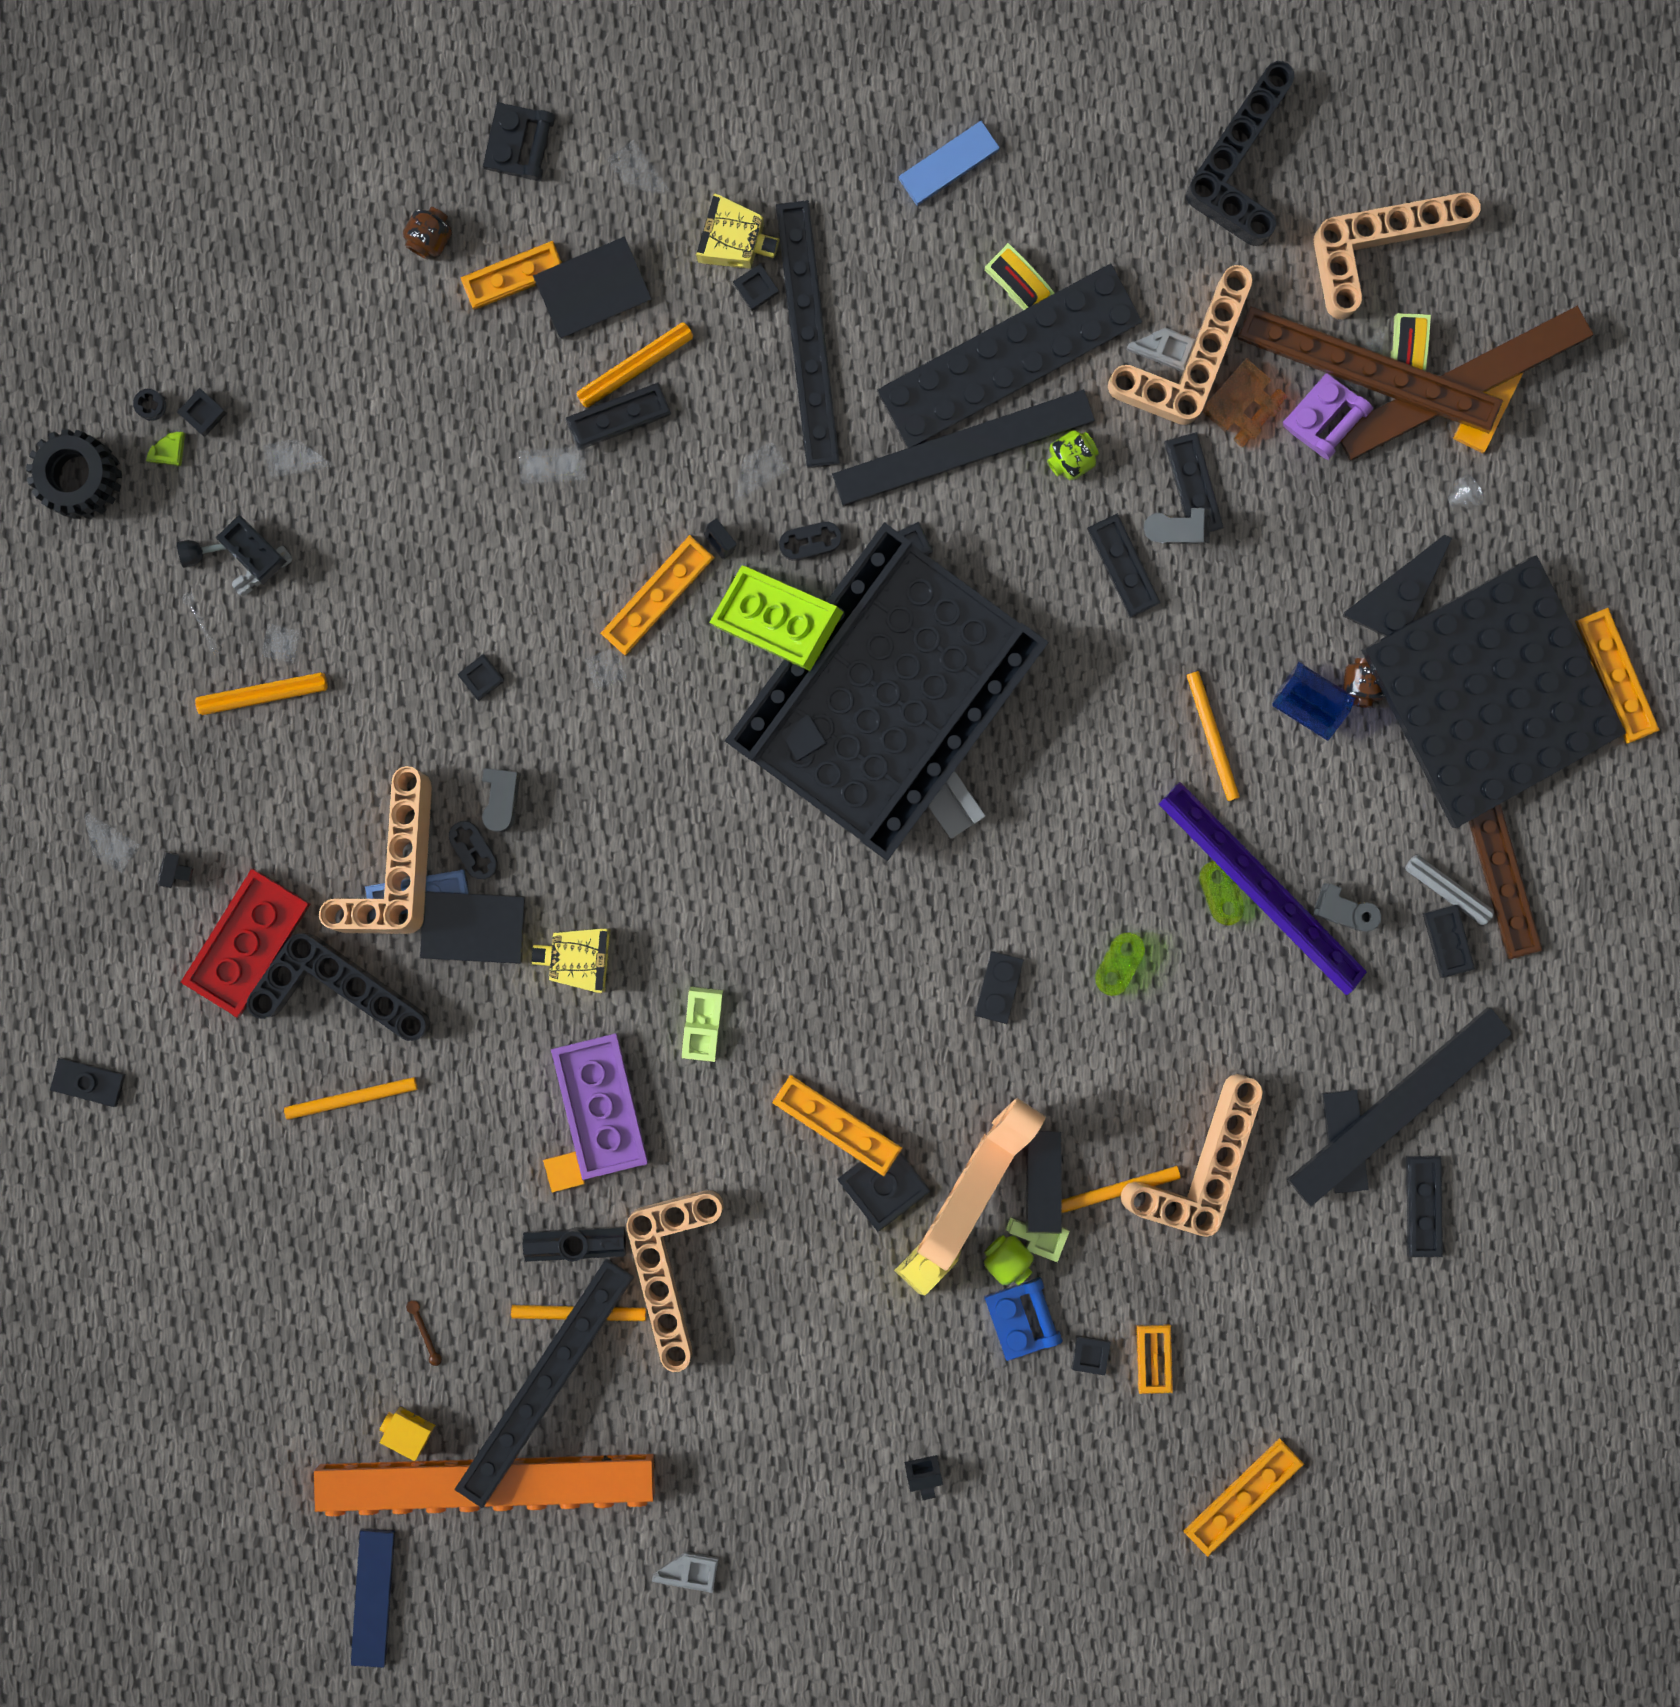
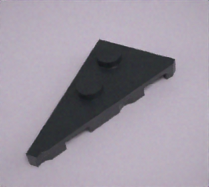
M1443 535L1346 610L1343 617L1384 637L1411 623L1452 538Z

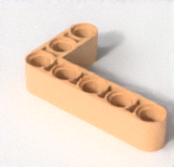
M1458 193L1326 219L1314 235V247L1328 313L1333 318L1346 319L1361 304L1362 293L1353 250L1463 230L1478 217L1481 211L1479 199L1471 193ZM1455 206L1464 207L1467 210L1468 218L1459 217L1455 211ZM1422 213H1431L1435 217V224L1426 223ZM1396 218L1400 220L1403 230L1393 229L1389 219ZM1357 225H1366L1371 232V236L1364 237L1360 235L1357 231ZM1324 231H1333L1338 237V242L1331 243L1327 241L1324 237ZM1330 264H1340L1344 269V275L1334 274L1331 271ZM1336 296H1346L1350 300L1351 307H1340Z
M1234 265L1226 269L1218 282L1179 384L1134 366L1122 365L1114 370L1108 382L1109 393L1112 397L1178 424L1187 425L1194 422L1204 408L1251 288L1252 275L1250 271L1241 265ZM1237 278L1242 283V289L1238 291L1232 290L1227 284V279ZM1219 308L1227 310L1230 314V320L1226 322L1220 321L1215 316V310ZM1203 340H1214L1218 345V351L1214 353L1206 351L1203 347ZM1191 371H1202L1206 375V382L1202 384L1194 382L1190 375ZM1120 376L1129 378L1133 385L1130 390L1120 389L1116 384V378ZM1152 388L1160 390L1163 394V401L1158 403L1151 401L1148 398L1147 390ZM1183 400L1189 401L1194 406V413L1190 415L1183 414L1179 410L1178 403Z
M405 766L399 768L392 778L384 899L327 900L319 911V919L325 927L342 933L410 934L418 931L422 926L425 907L432 793L431 781L422 772L413 767ZM416 777V786L411 791H407L408 782ZM414 810V819L409 824H406L405 817L407 813ZM412 843V852L409 856L404 857V847ZM410 876L411 882L409 887L402 891V880ZM343 908L344 917L339 923H336V913ZM372 909H375L376 918L372 923L368 924L367 915ZM407 909L408 919L403 924H400L399 915L403 910Z
M1241 1074L1231 1075L1226 1079L1187 1197L1141 1182H1132L1127 1184L1121 1192V1201L1124 1207L1141 1218L1199 1236L1208 1237L1214 1235L1221 1226L1262 1099L1263 1091L1258 1081ZM1246 1083L1248 1092L1246 1096L1239 1099L1237 1094L1238 1088ZM1236 1115L1238 1119L1237 1125L1233 1130L1229 1131L1227 1122L1230 1117ZM1226 1147L1227 1156L1225 1160L1218 1163L1217 1153L1221 1148ZM1216 1179V1190L1211 1194H1207L1206 1187L1208 1183ZM1145 1192V1202L1141 1206L1135 1207L1134 1199L1136 1195ZM1176 1202L1174 1214L1166 1217L1165 1208L1169 1203ZM1206 1211L1207 1219L1205 1223L1197 1226V1216L1201 1212Z
M1016 1098L993 1120L992 1128L980 1140L919 1245L917 1253L943 1270H948L959 1254L1012 1159L1035 1137L1045 1121V1115Z
M711 1190L640 1207L630 1215L627 1221V1232L662 1365L671 1372H680L689 1365L692 1356V1346L663 1236L717 1221L723 1210V1200L718 1193ZM703 1199H711L716 1203L717 1211L712 1215H705L699 1209V1202ZM671 1207L680 1208L684 1213V1220L680 1223L670 1222L666 1215L667 1210ZM638 1216H646L650 1219L652 1228L647 1232H641L635 1227L634 1219ZM648 1248L657 1250L660 1254V1261L656 1264L647 1263L643 1259V1251ZM655 1281H662L668 1286L669 1293L661 1297L656 1296L651 1290V1284ZM663 1314L673 1315L677 1320L676 1327L672 1329L664 1328L659 1322V1317ZM675 1346L682 1348L686 1357L681 1361L672 1360L668 1356L669 1348Z

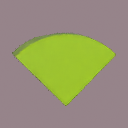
M173 432L160 439L150 448L146 461L181 466L185 433Z

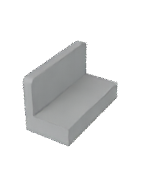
M955 771L928 806L950 838H954L985 817Z

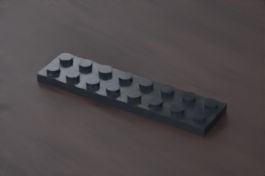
M1110 263L877 389V393L907 448H910L1140 325L1142 320L1114 267Z

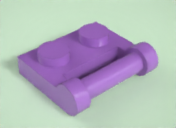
M1326 373L1283 421V427L1320 456L1329 460L1336 452L1334 448L1362 417H1367L1373 407L1366 399L1357 396ZM1345 405L1350 407L1351 410L1325 439H1320L1318 437L1319 434Z

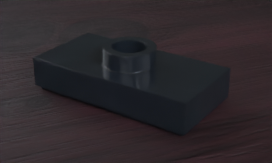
M240 514L215 537L263 585L287 562Z
M1454 904L1422 913L1440 978L1474 970L1475 967L1458 905Z
M60 1057L57 1061L50 1091L117 1107L126 1074Z

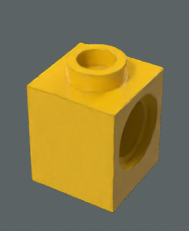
M400 1406L395 1414L389 1412L379 1429L384 1432L379 1443L416 1461L436 1425L418 1415L413 1417L414 1413Z

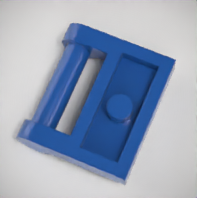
M1041 1277L984 1296L1006 1361L1044 1348H1050L1063 1342L1061 1333L1056 1331L1042 1291L1044 1284ZM1025 1294L1030 1295L1044 1335L1036 1339L1033 1337L1020 1296Z

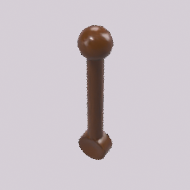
M411 1300L406 1306L407 1311L414 1315L430 1354L429 1363L433 1366H438L442 1362V1357L439 1353H436L419 1312V1302Z

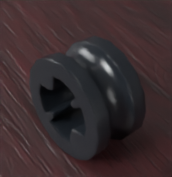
M143 389L135 395L133 407L135 412L148 421H155L164 415L166 401L157 391ZM149 396H153V401L158 403L156 410L151 408V413H147V409L142 406L144 399L149 401Z

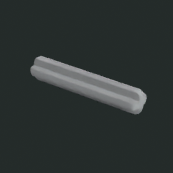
M1419 855L1413 856L1407 863L1406 871L1451 904H1457L1458 909L1480 925L1487 924L1493 917L1494 910Z

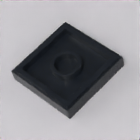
M901 1152L885 1176L859 1161L837 1178L877 1232L881 1231L931 1192Z

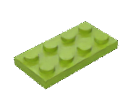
M742 565L709 623L726 633L811 671L841 618L843 611L835 605Z

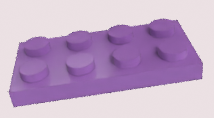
M617 1033L551 1049L582 1180L648 1164Z

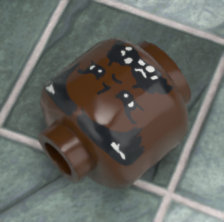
M432 206L428 211L416 209L403 230V237L407 241L405 244L406 248L427 260L430 256H440L452 236V228L446 223L448 216Z
M1355 658V662L1347 665L1345 669L1343 695L1353 700V706L1373 708L1374 702L1384 700L1385 696L1366 659Z

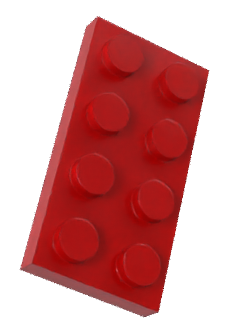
M251 869L180 983L233 1016L241 1017L247 1007V999L289 940L311 903L256 869Z

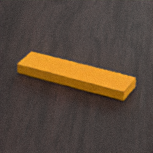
M689 535L600 634L626 656L715 557Z
M1609 608L1576 620V625L1600 682L1626 731V734L1623 735L1626 744L1659 731L1660 729Z
M792 1075L788 1077L772 1102L882 1176L886 1175L903 1149Z
M1279 1438L1183 1530L1184 1533L1208 1557L1290 1479L1304 1463Z

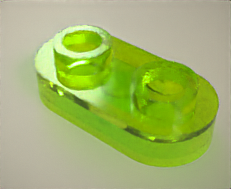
M1209 861L1204 864L1199 872V882L1212 918L1222 925L1237 923L1243 917L1245 910L1237 884L1215 861ZM1216 870L1222 874L1220 883H1214L1211 879L1212 873ZM1226 902H1230L1233 905V912L1230 915H1226L1222 910Z
M1125 932L1117 935L1112 940L1094 977L1096 987L1102 993L1116 996L1124 992L1128 987L1145 953L1144 943L1139 936ZM1124 943H1130L1133 947L1132 953L1128 956L1123 955L1121 952V946ZM1110 972H1114L1117 975V982L1113 985H1108L1105 981L1106 975Z

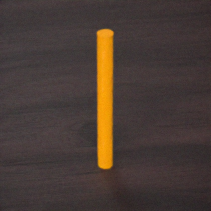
M1196 671L1187 674L1186 676L1227 801L1240 798L1200 672Z
M415 1077L325 1097L284 1107L286 1119L290 1120L418 1090Z
M1177 1166L1062 1199V1213L1120 1197L1123 1188L1132 1182H1141L1154 1187L1181 1179Z
M512 1305L511 1318L566 1320L574 1306ZM615 1307L606 1321H646V1308Z

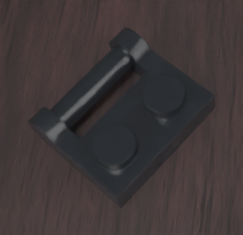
M497 102L483 168L540 182L543 175L541 165L550 127L554 126L556 115L545 110L536 111ZM528 122L536 123L537 126L528 165H520L519 162Z

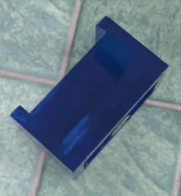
M1298 662L1278 689L1272 706L1329 741L1351 712L1355 697H1352L1337 685Z

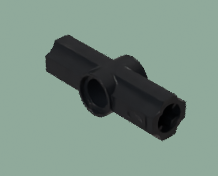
M625 1226L583 1229L574 1227L565 1230L523 1232L524 1262L550 1260L574 1262L587 1258L626 1256ZM570 1236L579 1237L583 1242V1250L579 1252L569 1250L566 1244L567 1238Z

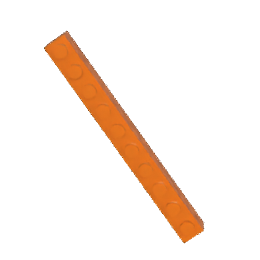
M654 1454L606 1455L611 1461H602L605 1455L516 1458L485 1507L493 1506L494 1511L512 1510L513 1506L526 1505L528 1510H542L547 1508V1505L560 1504L562 1509L579 1508L580 1504L594 1503L596 1508H609L614 1506V1503L627 1502L629 1507L646 1506L647 1502H653L655 1496ZM474 1459L320 1464L314 1470L315 1512H325L326 1516H341L346 1511H359V1515H374L379 1513V1510L392 1509L393 1514H408L413 1512V1509L426 1508L427 1513L445 1512L446 1508L459 1507L461 1512H475L480 1510V1507L454 1490Z

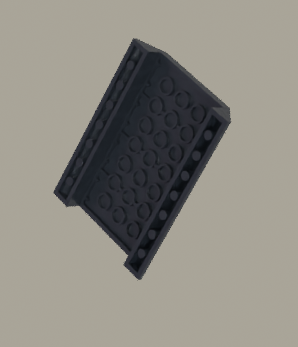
M884 522L826 601L841 609L843 614L811 671L784 659L725 739V742L765 769L860 839V842L888 861L1049 642L1022 622L1019 623L913 546L910 540ZM809 714L826 744L797 761L780 731Z

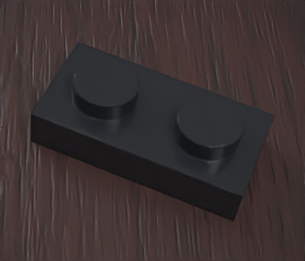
M991 951L974 1016L1004 1024L1008 1023L1024 959Z

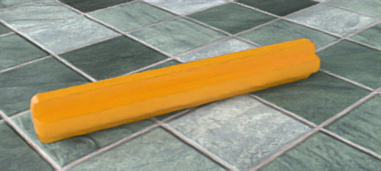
M685 322L680 323L577 391L578 399L585 408H589L692 340V331Z
M320 672L200 696L195 699V705L198 714L206 715L326 691L328 683L325 674Z

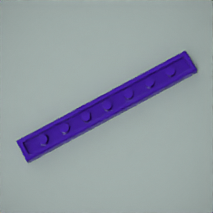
M1181 782L1175 785L1159 803L1162 809L1345 995L1354 991L1367 973L1366 970Z

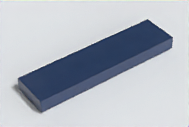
M364 1528L360 1530L351 1666L384 1668L386 1665L395 1541L394 1530Z

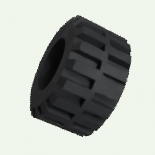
M69 429L61 430V435L56 432L48 434L50 440L47 442L41 439L37 443L40 449L37 452L32 450L29 455L30 458L34 459L33 463L27 464L26 471L32 474V477L27 478L28 485L35 488L32 493L35 498L42 501L41 504L63 516H69L73 519H80V516L88 519L94 517V511L100 514L107 509L104 507L106 502L114 503L116 498L111 495L114 490L120 492L121 485L116 482V478H122V471L116 468V465L120 463L117 457L111 454L113 451L108 446L79 430H76L74 433ZM74 457H85L89 466L87 481L76 491L64 492L59 482L61 468L68 460Z

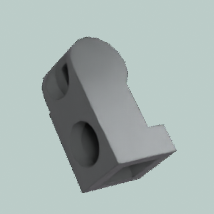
M1191 508V518H1173L1167 514L1154 513L1146 519L1144 533L1151 541L1160 543H1210L1211 510Z
M484 768L482 781L491 783L489 805L483 811L482 820L489 830L505 832L512 827L515 820L521 773Z
M1323 883L1312 915L1357 931L1368 932L1378 927L1381 922V913L1377 906L1372 903H1355L1341 898L1339 895L1342 888Z

